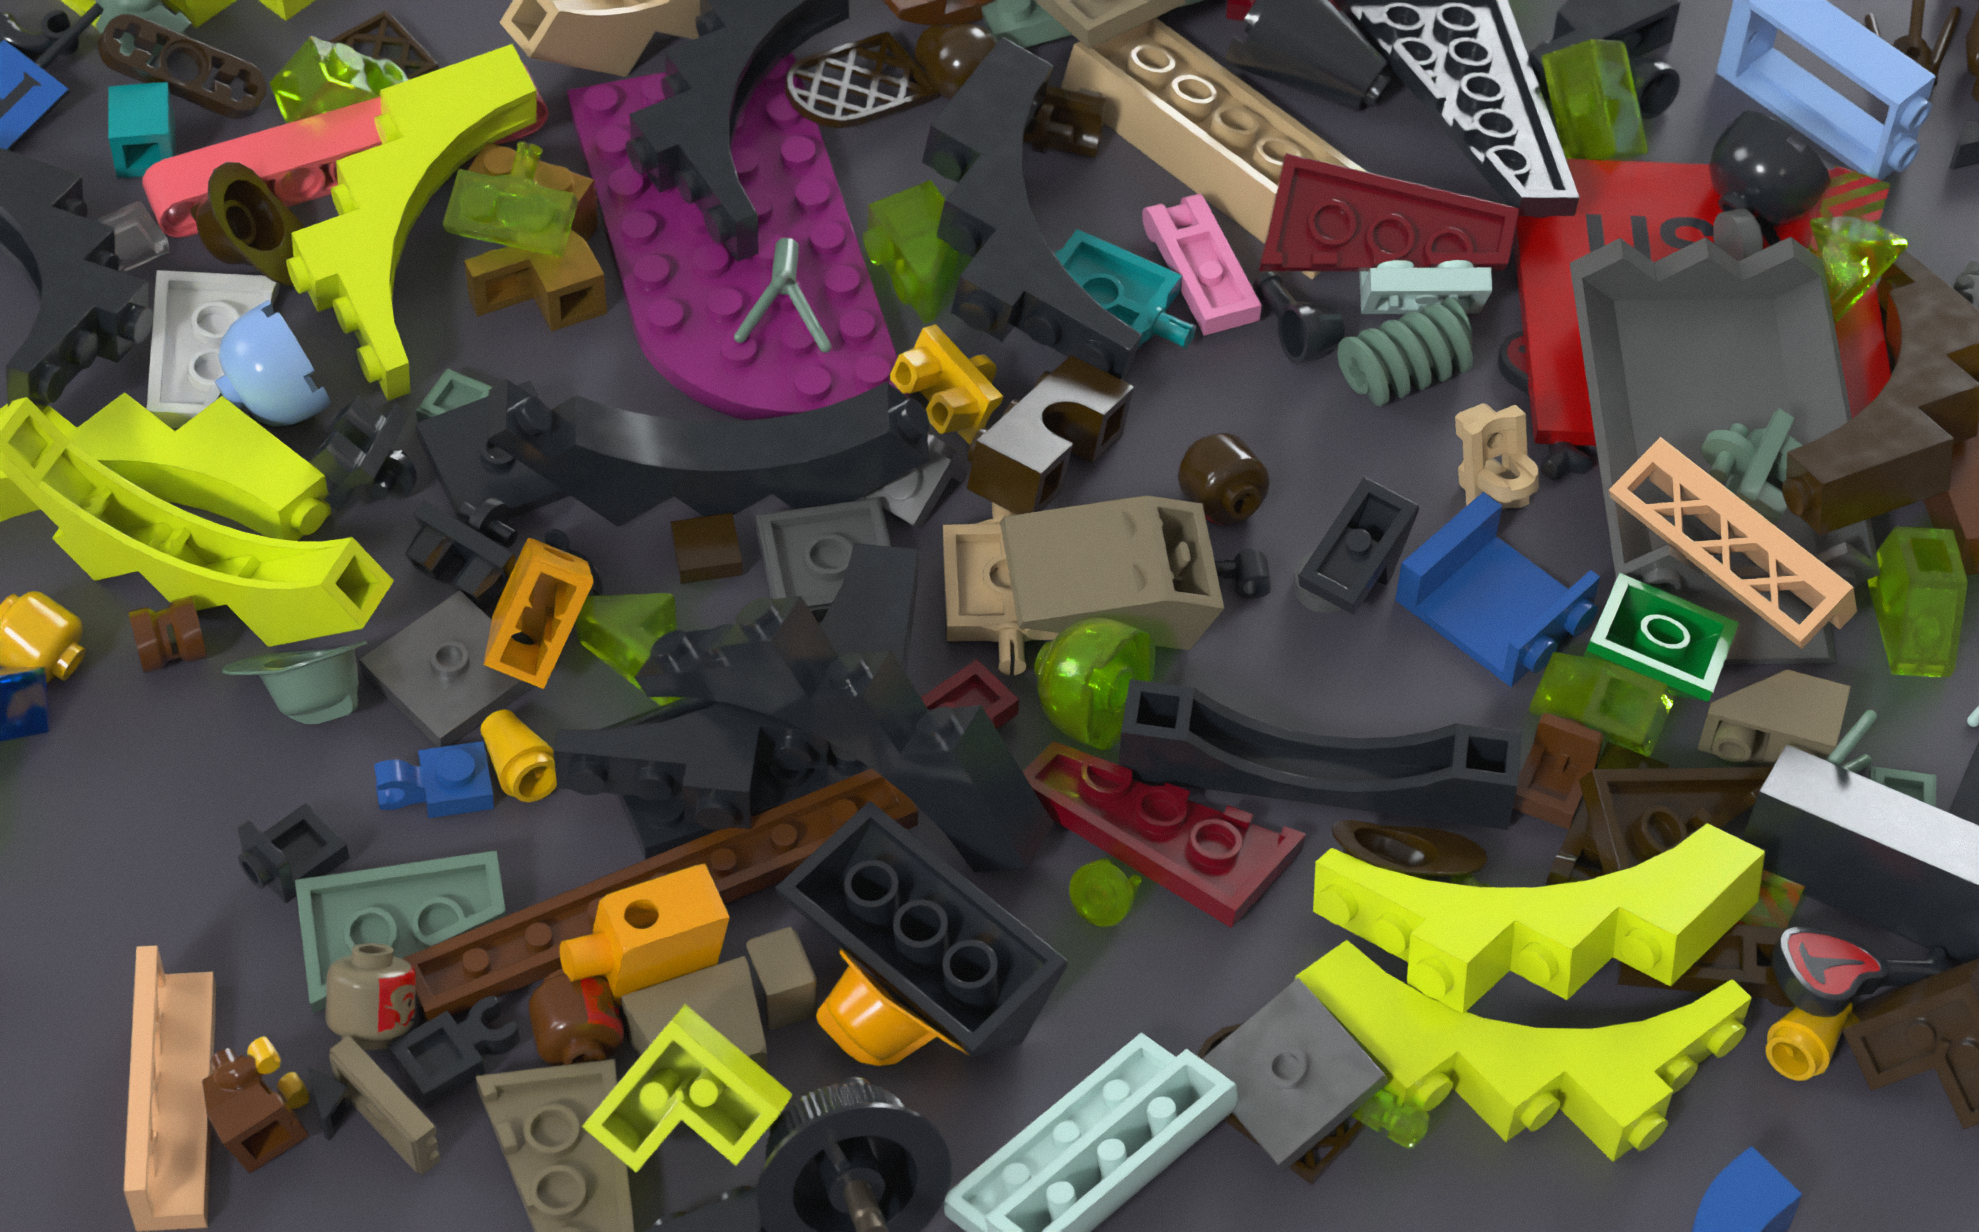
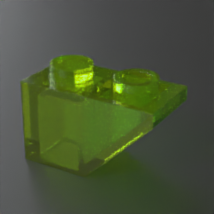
M310 36L269 84L287 124L380 97V90L405 82L407 77L396 64L389 60H377L355 52L345 44L337 43L335 45Z
M931 180L868 204V231L863 233L864 246L871 261L875 265H883L891 276L894 291L903 305L910 304L924 324L935 320L958 261V252L948 243L936 237L945 199Z
M1895 526L1877 551L1881 575L1867 580L1891 674L1950 677L1956 667L1968 584L1954 531L1950 529Z
M1553 652L1528 711L1539 717L1543 713H1549L1563 719L1577 720L1588 728L1604 735L1603 742H1610L1650 757L1674 700L1668 685L1608 661Z

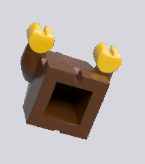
M260 1037L254 1040L248 1047L247 1053L249 1056L244 1057L243 1054L238 1057L233 1049H223L217 1052L210 1059V1066L214 1073L202 1080L207 1115L223 1145L237 1158L249 1174L309 1136L302 1121L292 1110L300 1108L309 1102V1092L296 1072H289L282 1076L277 1083L278 1092H273L262 1078L264 1074L272 1073L280 1068L281 1063L277 1051L267 1037Z

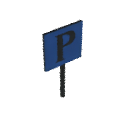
M97 2L35 62L31 61L5 40L0 43V148L11 151L70 93L66 86L44 71V69L102 14L104 9Z

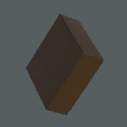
M733 513L670 521L671 536L681 584L743 575V563Z

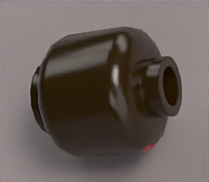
M1229 433L1212 434L1195 441L1184 454L1177 476L1180 489L1189 501L1201 503L1205 518L1211 523L1222 526L1239 523L1254 514L1267 497L1270 485L1268 469L1240 437Z

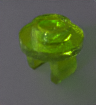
M1107 858L1090 861L1073 874L1069 885L1070 899L1079 915L1089 923L1102 927L1113 926L1129 914L1142 878L1134 874L1128 879Z

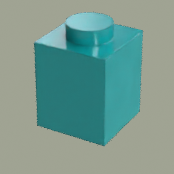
M168 82L108 86V139L117 178L144 176L147 169L153 164L176 156V121Z

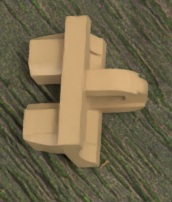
M1484 403L1459 412L1455 416L1456 435L1463 440L1464 460L1458 467L1459 485L1466 492V506L1482 492H1485L1500 503L1502 509L1521 508L1529 505V496L1534 492L1536 493L1539 489V474L1536 463L1527 456L1526 413L1517 405L1495 412L1489 405ZM1502 455V465L1494 457Z

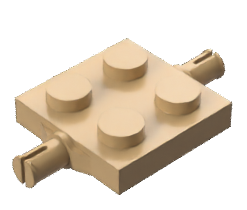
M992 502L993 519L977 524L943 525L946 640L998 642L999 671L1005 675H1010V654H1013L1014 675H1018L1026 670L1024 642L1030 640L1074 639V635L1018 627L1000 525L1003 517L1016 514Z

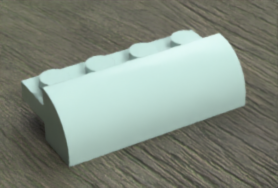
M1141 1032L947 1193L943 1202L945 1216L966 1232H1091L1234 1111L1238 1100L1236 1083L1188 1049H1185L1175 1057Z

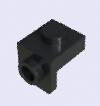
M307 803L263 833L250 820L238 827L243 851L238 856V861L242 870L256 887L263 889L268 885L285 904L297 896L295 880L326 876L350 859L347 844Z

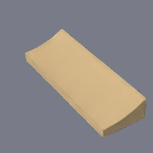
M1157 18L1136 26L1090 49L1081 41L1073 46L1061 88L1078 92L1080 89H1086L1101 93L1102 98L1107 99L1104 117L1105 125L1197 194H1202L1205 200L1264 244L1281 166L1286 153L1366 172ZM1321 271L1301 272L1313 280Z

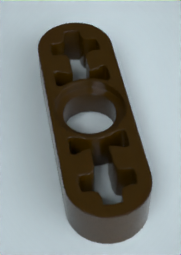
M121 14L114 17L107 24L98 41L99 55L110 69L145 84L168 82L171 95L227 118L242 119L250 116L258 108L266 95L267 84L265 77L252 63L134 14ZM125 32L135 36L134 46L137 48L130 55L120 52L121 42L117 40ZM157 43L162 45L163 48L154 62V67H151L146 63L152 56L151 51ZM175 53H183L190 56L197 64L198 76L190 81L177 79L168 69V57ZM212 67L217 68L219 71L213 78L215 82L209 90L204 89L202 86L209 77ZM235 78L245 82L243 91L247 94L244 95L241 101L231 98L232 88L228 85Z

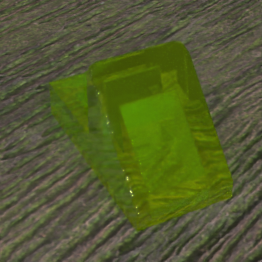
M1860 216L1813 218L1810 221L1819 249L1814 255L1820 258L1824 264L1834 324L1843 317L1908 247L1905 238Z
M668 593L587 596L576 619L578 642L644 693L634 677L651 655L652 645L663 635L677 629L675 597ZM684 697L650 698L662 706Z

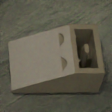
M1145 495L1005 516L1000 521L1019 628L1190 650L1224 609L1204 509L1201 503Z

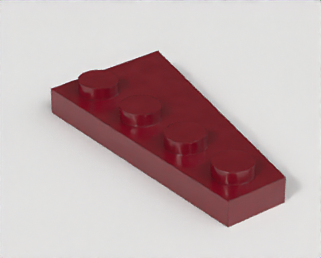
M1286 153L1281 166L1259 271H1369L1370 268H1377L1381 263L1395 260L1411 262L1414 268H1437L1440 263L1446 261L1464 260L1472 262L1474 268H1491V271H1504L1509 262L1519 208Z
M1054 741L1023 771L1051 819L1230 928L1238 922L1302 851L1306 837L1305 833L1286 826L1283 827L1281 833H1277L1252 824L1253 814L1227 805L1224 813L1192 802L1189 800L1190 791L1169 783H1165L1163 787L1149 786L1132 779L1131 769Z

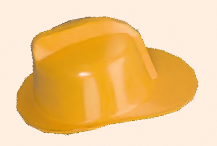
M843 949L839 951L849 966L828 998L818 1009L816 1018L818 1024L848 1055L859 1062L876 1066L896 1064L936 1037L969 1055L967 1051L940 1029L895 1000L851 955Z

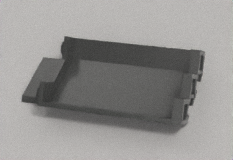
M1705 237L1656 262H1653L1619 238L1569 263L1616 579L1619 573L1739 622L1723 665L1838 663L1831 623L1829 621L1801 649L1687 559L1685 555L1677 551L1615 502L1609 493V489L1660 437L1709 474L1712 466L1702 456L1701 447L1708 433L1714 430L1729 431L1732 424L1739 423L1749 430L1748 438L1754 429L1767 428L1773 413L1780 408L1794 417V421L1787 434L1802 445H1805L1838 429L1852 419L1823 261L1792 237H1788L1741 261H1737ZM1768 474L1765 481L1782 491L1783 482ZM1649 476L1632 492L1646 504L1674 502L1673 498L1649 480ZM1727 480L1719 483L1725 487ZM1787 507L1780 520L1774 524L1852 585L1854 589L1859 583L1881 575L1870 518L1820 536L1802 518L1794 515ZM1683 515L1684 534L1694 542L1721 539L1720 535L1694 515ZM1674 516L1663 517L1675 526ZM1722 553L1710 554L1723 564ZM1730 553L1731 571L1742 580L1770 577L1766 571L1743 553ZM1790 590L1779 591L1780 610L1800 625L1814 609ZM1771 591L1758 592L1771 602Z

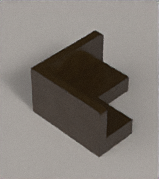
M1979 959L1853 1006L1852 1012L1849 1014L1842 1031L1871 1091L1935 1068L1963 1130L1979 1124Z

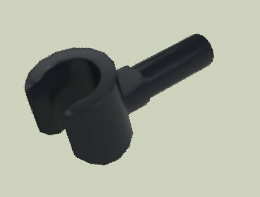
M1250 548L1238 553L1234 560L1214 561L1217 576L1226 579L1235 578L1237 591L1243 597L1260 598L1270 593L1271 585L1267 558L1259 550Z

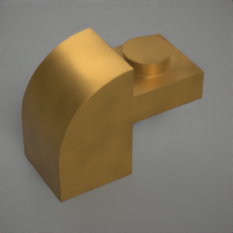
M526 222L512 225L513 245L498 250H490L482 255L464 260L469 301L477 317L533 298L551 332L607 314L605 279L599 263L586 241L574 231L561 225L547 222Z

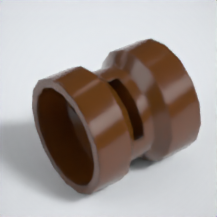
M192 596L172 600L166 609L154 611L149 607H143L128 611L143 673L163 669L167 661L178 658L188 663L207 658ZM166 625H172L176 642L170 643Z

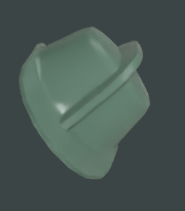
M367 641L356 642L337 649L290 651L245 658L222 666V673L229 675L259 674L278 709L284 715L303 724H320L350 715L357 709L359 678L355 648L367 644Z

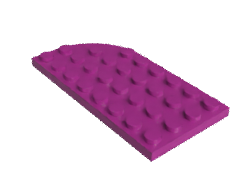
M793 52L783 58L758 85L737 125L731 155L738 180L757 212L759 249L758 254L739 262L736 261L723 242L719 244L714 242L705 226L703 214L695 203L689 205L684 201L677 186L660 193L646 173L640 175L635 171L628 158L626 142L631 140L629 114L665 100L661 79L666 77V72L566 90L568 109L587 173L590 179L596 180L594 188H597L595 196H597L596 203L598 204V210L637 342L645 357L669 383L688 397L708 408L742 420L769 419L826 407L860 395L885 382L899 390L890 380V374L896 363L897 355L818 124L801 116L792 108L785 96L786 76L792 65L796 62ZM794 77L793 87L806 91L803 80ZM782 238L793 239L799 245L796 283L831 343L832 348L828 353H823L819 349L788 294L777 295L743 343H738L734 339L735 333L771 283L775 244ZM905 393L904 395L909 398L910 393Z

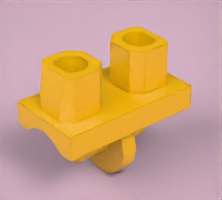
M936 324L922 328L914 348L899 354L890 374V380L903 394L920 391L927 398L929 403L926 411L929 422L940 434L957 431L969 445L976 434L982 428H985L988 418L1000 405L1004 397L991 384L997 372L996 364L985 354L968 359Z

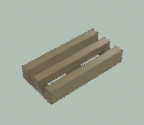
M347 1036L329 1049L334 1079L348 1085L352 1105L416 1173L419 1172L423 1175L439 1163L441 1157L440 1153L436 1150L439 1145L438 1140L434 1137L436 1134L435 1126L350 1036Z

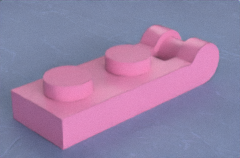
M1202 194L1184 197L1181 199L1180 205L1165 208L1163 204H1157L1143 209L1142 219L1146 234L1151 242L1157 244L1168 268L1182 275L1180 291L1204 336L1260 321L1261 303Z

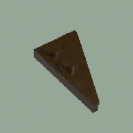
M1773 767L1592 769L1579 780L1604 875L1635 867L1675 848L1707 823L1720 829L1756 803L1759 792Z

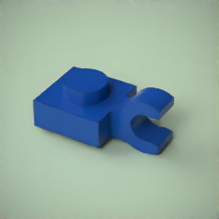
M483 741L418 750L419 766H413L402 760H385L374 764L377 781L376 792L380 810H395L407 805L425 802L428 818L494 809L493 791Z

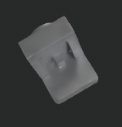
M928 434V462L864 495L867 499L880 498L882 508L920 530L951 477L962 482L967 473L966 470L952 461L957 450Z

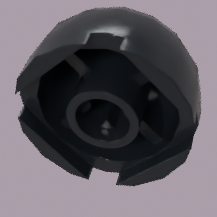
M1750 110L1743 111L1739 117H1736L1724 129L1713 148L1709 164L1711 181L1714 190L1720 197L1718 200L1720 209L1725 212L1745 208L1753 214L1760 226L1765 227L1787 225L1801 219L1814 208L1831 185L1828 169L1809 145L1800 153L1793 145L1786 141L1793 132L1792 130L1765 114Z

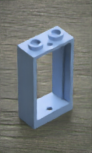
M1733 0L1716 71L1720 76L1851 169L1856 170L1861 176H1869L1878 180L1884 179L1894 170L1897 172L1905 170L1915 159L1920 149V144L1917 142L1920 127L1932 109L1929 97L1936 77L1826 0ZM1777 29H1780L1890 106L1885 125L1773 48Z

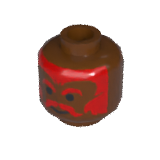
M560 969L547 976L529 1000V1017L536 1050L545 1063L551 1066L604 1061L615 1054L623 1042V1024L618 1002L613 998L607 979L602 976L596 975L570 981L563 969Z

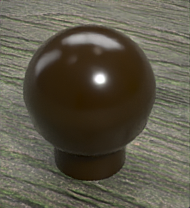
M958 23L945 27L936 24L928 27L920 35L915 47V56L917 62L926 68L927 77L932 86L944 98L951 100L999 41L990 31L982 26Z

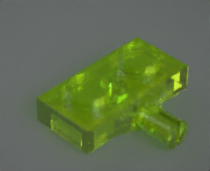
M519 142L510 175L490 176L458 169L442 225L447 233L563 257L578 200L574 193L542 187L533 181L543 150L537 145L530 143L528 147L526 142Z

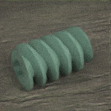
M1447 297L1440 304L1426 305L1420 312L1406 313L1399 321L1388 320L1380 325L1378 329L1370 328L1363 330L1357 338H1343L1338 345L1337 352L1339 367L1346 382L1357 394H1367L1375 406L1382 407L1389 401V390L1397 398H1404L1410 393V382L1417 389L1424 390L1431 384V374L1438 381L1444 382L1452 376V366L1459 373L1469 372L1473 367L1472 329L1462 306L1454 297Z

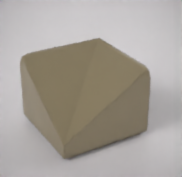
M790 926L750 939L747 942L746 948L767 996L768 1028L773 1030L814 1017L815 1011H817V979L796 930H792Z

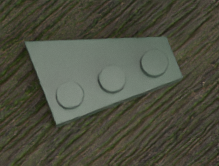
M497 850L295 880L312 1014L326 1008L327 972L329 966L340 958L350 956L353 946L364 943L384 944L393 948V956L403 958L505 917L506 911Z

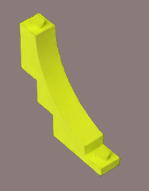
M125 392L78 428L49 405L41 411L72 443L127 481L166 502L203 509L237 521L265 537L298 541L304 535L314 533L320 528L325 519L332 514L330 504L324 500L328 493L325 475L223 396L219 397L176 431ZM8 403L0 408V417L8 408ZM0 469V522L40 510Z

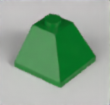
M1619 573L1580 665L1597 671L1608 680L1623 682L1640 690L1709 702L1739 622Z

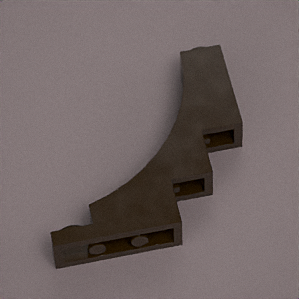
M1903 247L1882 254L1881 277L1877 285L1879 304L1887 312L1885 342L1896 365L1890 380L1879 395L1862 412L1847 423L1813 442L1787 452L1786 480L1782 486L1785 504L1794 515L1802 518L1820 536L1950 490L1953 444L1977 436L1979 419V309Z

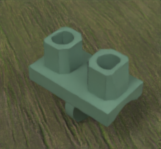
M1780 408L1773 413L1767 428L1754 429L1748 438L1749 430L1747 427L1734 423L1729 431L1714 430L1708 433L1701 447L1702 456L1712 466L1709 475L1719 482L1727 480L1725 487L1773 525L1783 516L1787 505L1785 504L1782 491L1765 480L1768 474L1784 482L1786 480L1787 452L1803 446L1787 434L1794 421V417Z

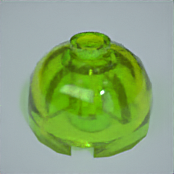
M1108 617L1079 619L1061 631L1053 641H1048L1043 645L1035 661L1034 672L1038 677L1037 691L1044 715L1060 733L1073 741L1100 750L1110 749L1121 740L1129 680L1152 682L1156 658L1154 639L1149 633L1141 631L1133 624Z

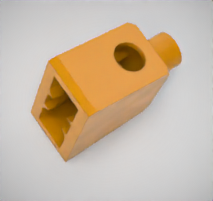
M528 538L493 613L483 665L544 689L593 585V577L588 562L553 546ZM523 632L535 644H522L514 640L511 635Z
M706 864L689 867L607 894L599 901L592 934L564 940L560 943L562 968L570 981L596 975L602 976L607 979L613 998L618 1002V1006H621L622 996L717 965L730 917Z

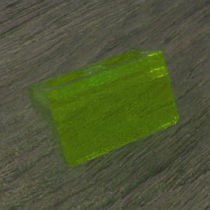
M1590 39L1541 55L1565 159L1607 160L1617 156L1639 157L1648 154L1627 51L1623 42Z

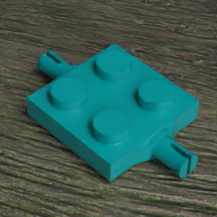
M1079 229L1074 232L1062 249L1054 253L1070 277L1100 306L1142 334L1138 349L1142 343L1155 335L1171 341L1184 349L1192 342L1196 332V325L1189 324L1166 313V310L1181 290L1182 275Z

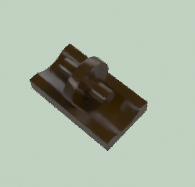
M1048 85L1043 104L1025 131L1023 141L1032 143V151L1046 154L1050 147L1096 158L1100 150L1107 99L1102 98L1101 93L1080 89L1078 92Z

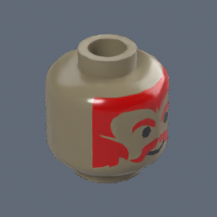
M364 943L353 946L350 956L338 959L328 968L326 1025L335 1034L342 1036V1040L350 1036L362 1050L388 1048V1044L397 1040V1037L403 1036L413 1027L416 990L415 969L407 961L393 956V948L388 945Z

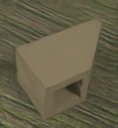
M1788 669L1711 702L1697 750L1715 754L1730 762H1745L1760 767H1774L1787 744L1826 760L1837 747L1851 686Z

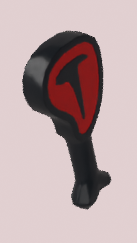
M1794 927L1785 930L1779 937L1770 955L1771 965L1777 981L1787 997L1799 1009L1820 1017H1834L1842 1013L1855 996L1872 995L1881 987L1907 986L1953 968L1948 964L1946 952L1941 947H1932L1927 957L1922 960L1884 959L1850 937L1811 927Z

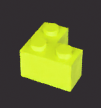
M684 1004L582 1127L635 1172L642 1167L680 1120L685 1122L733 1164L737 1165L779 1116L793 1094L690 1007Z

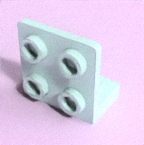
M1395 260L1381 263L1377 268H1370L1369 271H1359L1361 314H1406L1409 312H1420L1426 305L1440 304L1447 297H1454L1465 313H1480L1492 292L1491 268H1474L1472 262L1464 260L1446 261L1440 263L1437 268H1414L1411 262Z

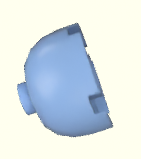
M269 300L249 310L231 324L221 340L218 354L224 375L214 380L224 398L239 409L244 407L258 422L272 427L292 426L313 417L332 405L324 387L318 389L310 376L315 371L280 313H274L272 303Z

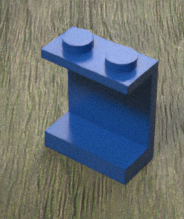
M1482 492L1401 563L1395 601L1508 686L1512 687L1529 671L1533 673L1540 672L1550 662L1558 645L1568 635L1572 634L1574 637H1577L1590 626L1598 612V606L1594 602L1600 576L1590 570L1570 589L1566 588L1497 537L1502 505L1485 492Z

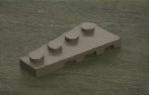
M614 1059L476 1076L478 1092L534 1232H635L627 1164L582 1127L617 1085Z

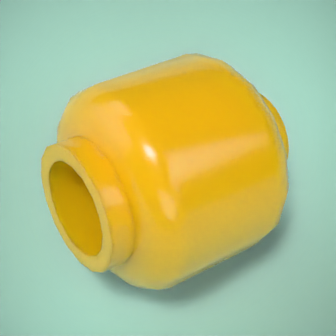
M31 591L21 597L16 594L9 595L0 604V666L32 687L43 686L55 676L62 681L67 680L78 668L86 653V649L79 645L83 633L81 619L42 592Z

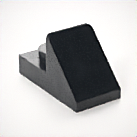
M1363 477L1298 575L1299 586L1355 615L1376 581L1387 585L1391 580L1419 512V505Z

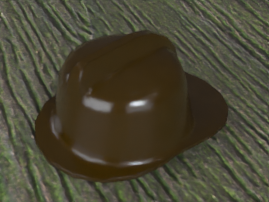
M225 162L213 170L208 181V194L196 202L191 209V215L196 221L199 237L205 248L216 259L225 264L254 266L271 281L285 286H294L288 272L286 260L294 257L291 233L304 229L305 226L271 192L265 182L252 169L239 162Z
M1340 820L1332 825L1331 828L1333 837L1343 847V853L1379 868L1436 882L1439 876L1468 875L1480 871L1487 864L1486 851L1476 842L1462 835L1441 829L1385 826L1357 820Z

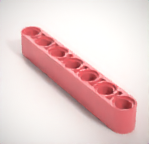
M526 65L524 67L536 88V123L503 137L492 144L500 145L529 136L538 131L548 118L546 104ZM377 97L170 157L153 164L144 174L142 186L162 232L170 237L177 238L198 234L196 221L191 215V209L196 202L208 194V181L213 170L225 162H239L252 169L286 207L330 195L331 187L338 185L337 160L382 145L375 125V117L381 115V98Z

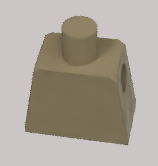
M745 956L622 996L625 1033L639 1057L642 1056L673 1017L686 1004L768 1073L766 1044L749 964Z

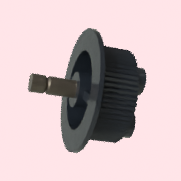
M850 1077L838 1084H833L831 1087L825 1085L823 1089L817 1088L815 1092H809L807 1096H801L800 1101H794V1105L788 1106V1110L780 1113L769 1126L770 1136L767 1138L768 1143L765 1145L767 1149L765 1151L766 1163L758 1180L756 1203L766 1232H920L933 1219L946 1198L952 1178L951 1156L943 1136L928 1119L919 1113L905 1108L904 1103H901L900 1099L896 1098L894 1094H890L888 1090L883 1091L882 1087L876 1088L875 1084L871 1085L864 1078Z

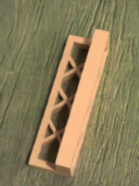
M1661 437L1609 489L1610 497L1677 551L1685 555L1687 559L1801 649L1828 621L1840 630L1857 612L1854 587ZM1649 476V480L1673 498L1674 502L1646 504L1632 492ZM1683 515H1694L1720 535L1721 539L1694 542L1684 534ZM1674 516L1675 526L1663 517ZM1722 553L1723 564L1710 554ZM1730 553H1743L1766 571L1770 577L1742 580L1731 571ZM1790 590L1814 609L1800 625L1780 610L1779 591ZM1771 591V602L1758 592Z
M158 946L136 947L124 1194L136 1232L207 1228L211 1121L206 1112L202 1080L213 1073L210 1059L214 1055L217 986L213 972L165 974Z

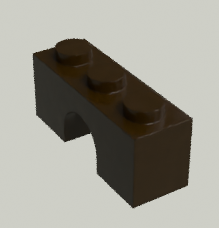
M1070 355L1052 373L1049 371L1044 372L1037 380L1033 390L1021 401L1018 399L1013 400L1006 408L1002 418L990 429L982 428L976 434L967 453V460L972 463L967 489L1016 515L1042 511L1062 492L1071 453L1093 463L1123 434L1134 386Z

